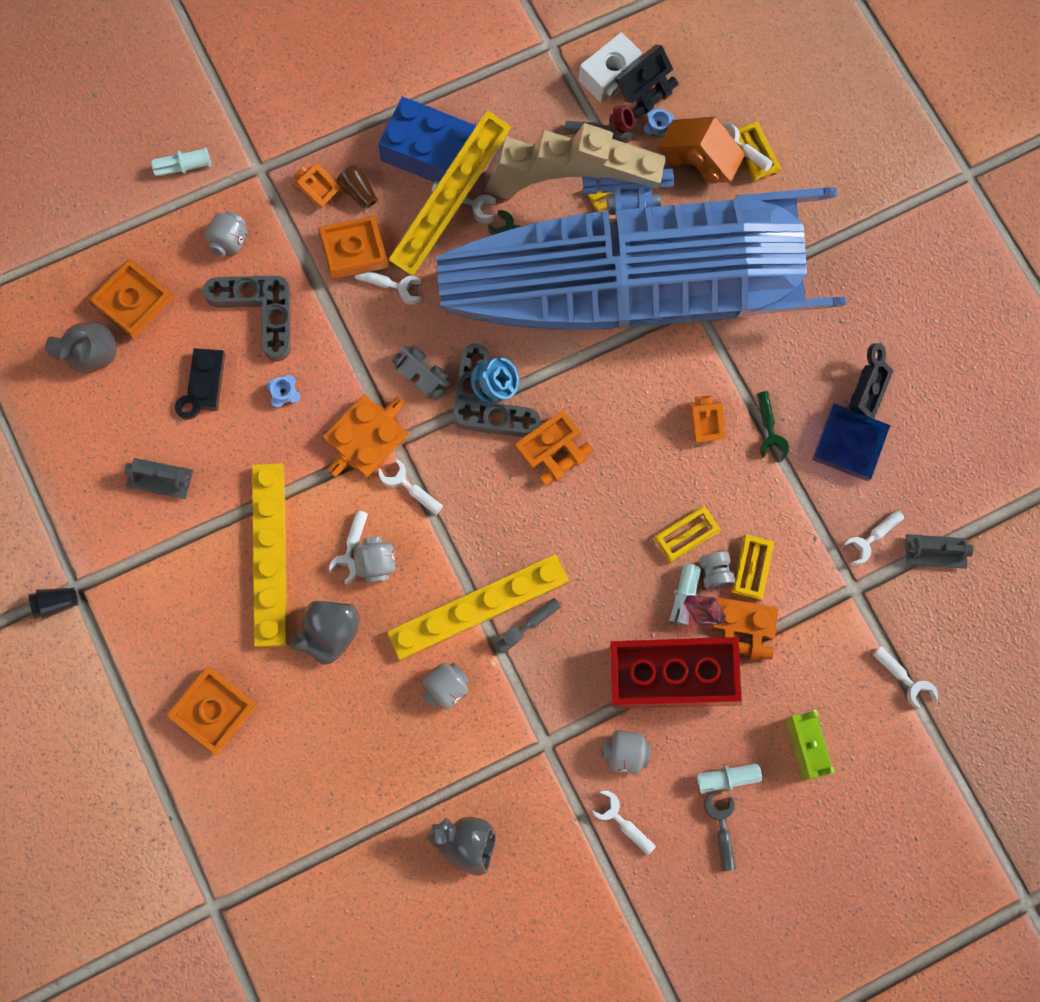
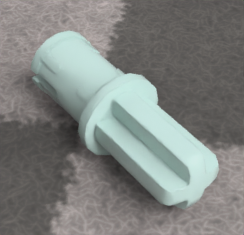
M207 147L186 153L177 151V155L157 158L151 161L153 173L157 177L177 172L186 174L187 170L211 166Z
M690 563L683 565L678 589L673 592L676 597L669 622L689 626L691 607L694 600L698 599L695 593L701 567Z
M758 764L730 769L726 765L724 769L697 773V781L701 794L720 789L733 791L735 786L761 782L762 773Z

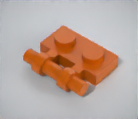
M563 410L515 443L514 446L532 471L541 464L544 465L547 471L538 477L544 486H547L552 481H559L564 477L563 473L574 465H581L586 461L585 457L593 452L588 442L579 448L573 442L580 437L581 432ZM564 448L568 456L556 463L552 456Z
M717 597L715 599L714 622H712L711 630L723 631V637H734V633L751 636L750 643L739 642L740 654L747 655L752 660L759 661L760 658L772 660L774 648L762 646V638L771 640L775 638L778 607Z

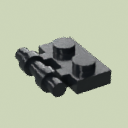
M655 44L614 78L626 102L633 103L637 100V105L631 109L635 119H638L643 114L647 115V113L654 109V105L661 99L666 100L672 95V90L679 85L675 77L671 76L668 80L666 78V75L674 69L662 45ZM656 85L655 90L648 94L647 91Z

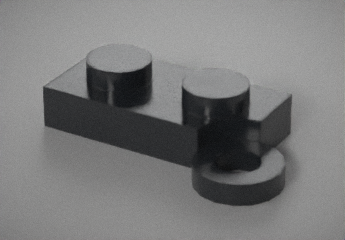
M873 343L869 346L867 351L869 365H865L862 369L860 379L848 406L862 421L866 422L874 421L894 371L885 362L886 350L881 343Z
M193 349L188 395L180 397L175 404V411L180 418L185 420L193 419L199 414L200 410L218 411L225 363V353L223 350ZM191 403L193 405L190 412H183L182 407L184 404Z

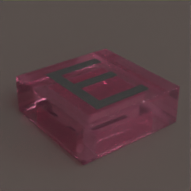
M687 595L683 603L695 622L723 625L726 615L714 597Z

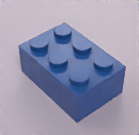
M402 96L378 143L380 161L430 181H440L476 125Z

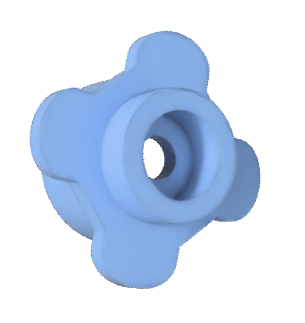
M652 109L647 113L648 122L643 128L646 135H659L663 138L671 121L675 120L674 116L664 109Z
M286 375L285 377H277L274 380L268 381L266 388L271 392V404L274 407L280 408L285 403H296L299 401L300 394L295 389L296 380L293 376ZM282 389L286 390L284 394L281 393Z

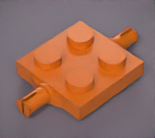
M363 394L323 436V439L334 448L338 456L326 470L336 478L348 465L357 469L369 479L409 436V433L394 418L397 412L406 405L404 401H400V398L396 396L384 408Z

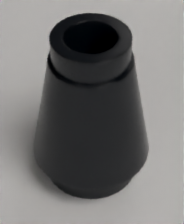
M75 587L36 589V593L28 595L34 619L42 617L44 620L79 605Z

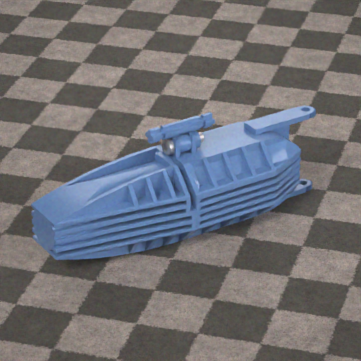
M663 169L660 188L674 187L673 169ZM582 177L584 195L597 194L599 190H601V193L614 192L613 194H607V211L573 215L518 227L479 239L436 256L439 296L441 299L440 306L446 314L511 326L574 330L611 329L742 318L756 314L835 308L846 305V297L805 299L803 279L807 275L804 227L803 223L798 219L797 203L835 198L838 196L837 188L835 187L736 195L734 200L661 206L660 194L652 195L653 187L611 178L596 179V177ZM609 215H615V219H609Z

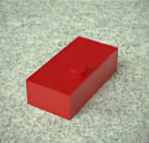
M739 637L610 641L612 706L615 709L742 706Z

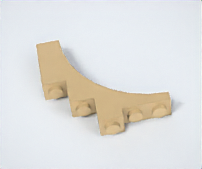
M586 123L582 125L573 139L547 130L542 132L535 145L505 137L488 165L482 192L510 200L518 191L529 185L564 177L611 178L657 188L661 184L666 156L612 139L613 132Z

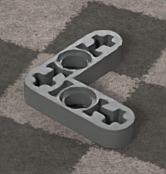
M281 276L215 277L209 279L204 284V296L213 307H262V347L265 355L270 360L277 362L288 357L291 351V291L286 279ZM247 285L253 286L255 293L250 298H243L239 295L242 287ZM231 286H233V293L235 296L234 298H232L229 293L232 292L230 288ZM275 286H280L282 290L279 292L280 304L275 303L272 293L275 290ZM217 287H221L223 292L219 294L218 298H215L213 293L216 292ZM274 312H281L285 315L284 321L279 325H272L268 321L270 315ZM273 333H279V341L282 346L279 347L278 352H273L272 347H269L275 344Z
M480 344L468 345L463 350L454 403L453 412L456 425L465 430L523 438L540 426V417L534 409L483 402L475 393L464 391L463 384L467 380H471L472 364L470 358L473 357V353H478L479 358L483 359L478 360L477 364L489 360L488 352L484 346ZM465 409H471L472 415L480 416V410H485L483 414L484 424L479 423V417L470 416L469 421H464L463 415L459 413H464ZM493 412H501L505 416V422L499 426H494L488 421V417ZM510 414H515V421H523L524 417L527 416L530 417V422L535 424H530L529 429H524L522 423L513 422V428L509 427Z

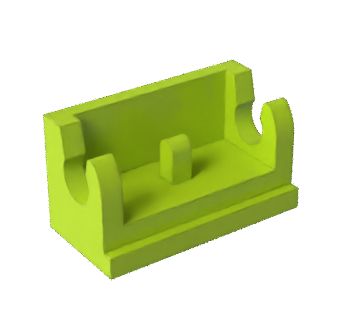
M817 710L793 715L785 719L802 781L835 773L818 720Z

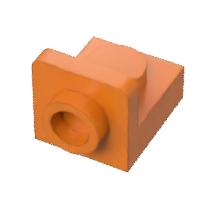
M318 162L310 167L306 164L303 165L294 174L297 180L291 185L295 190L299 188L319 209L341 189L339 184Z
M711 395L695 397V402L687 403V409L691 411L693 440L696 443L726 438L722 402L713 399Z

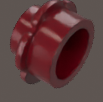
M615 106L613 108V113L609 116L611 128L622 135L634 127V115L629 107L621 108L620 106Z

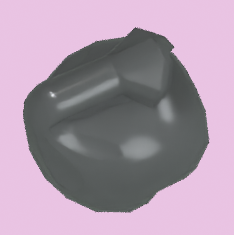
M82 322L68 328L62 335V338L48 337L45 349L50 356L56 359H63L76 372L89 374L98 368L106 367L112 363L116 356L117 346L113 334L106 325L99 322Z
M312 601L304 612L302 622L305 629L299 630L296 637H292L290 648L306 652L323 665L333 663L347 649L359 629L360 617L356 607L351 604Z
M463 817L454 824L445 818L440 824L432 825V830L427 834V839L441 851L451 865L471 875L480 876L488 871L495 848L496 832L488 821L481 818Z

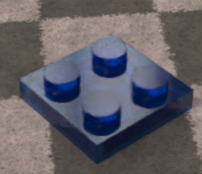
M834 403L830 408L812 460L869 482L872 479L890 425Z

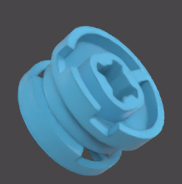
M500 357L477 364L472 371L471 384L474 393L480 400L493 403L509 399L515 395L519 386V376L512 362ZM477 383H480L481 391L478 389Z

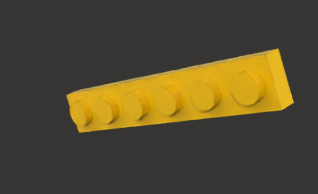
M489 110L485 111L388 260L414 276L512 128L510 125Z
M283 463L252 465L254 647H288Z
M554 554L387 631V634L401 662L568 584L569 580L557 555Z

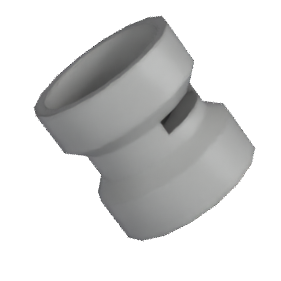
M717 552L699 558L700 567L705 572L703 582L706 590L723 588L736 583L734 573L730 572L729 569L731 562L729 552Z

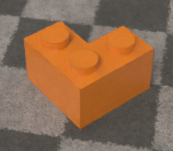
M715 116L672 120L657 147L666 156L667 162L673 166L695 165L701 172L702 177L709 183L731 182L745 156V153Z

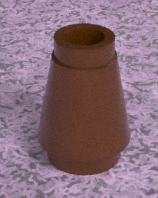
M351 165L338 176L339 186L362 206L364 210L369 209L378 201L362 168L358 169L356 165Z

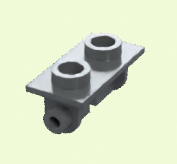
M414 345L412 347L399 346V349L404 353L403 355L398 353L393 358L394 368L409 381H412L419 374L421 377L414 385L429 399L434 398L438 400L444 393L441 390L443 386H453L446 379L449 375L438 365L432 367L424 360L427 356Z
M133 458L132 464L127 463L124 473L129 475L126 487L186 499L194 470Z
M906 534L907 565L967 569V557L973 555V545L967 543V538Z

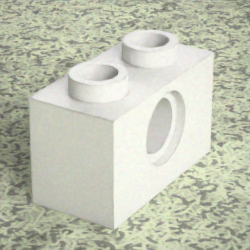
M621 32L580 65L578 81L602 103L608 97L613 98L620 92L614 78L642 56L643 53ZM609 68L617 69V71H611Z

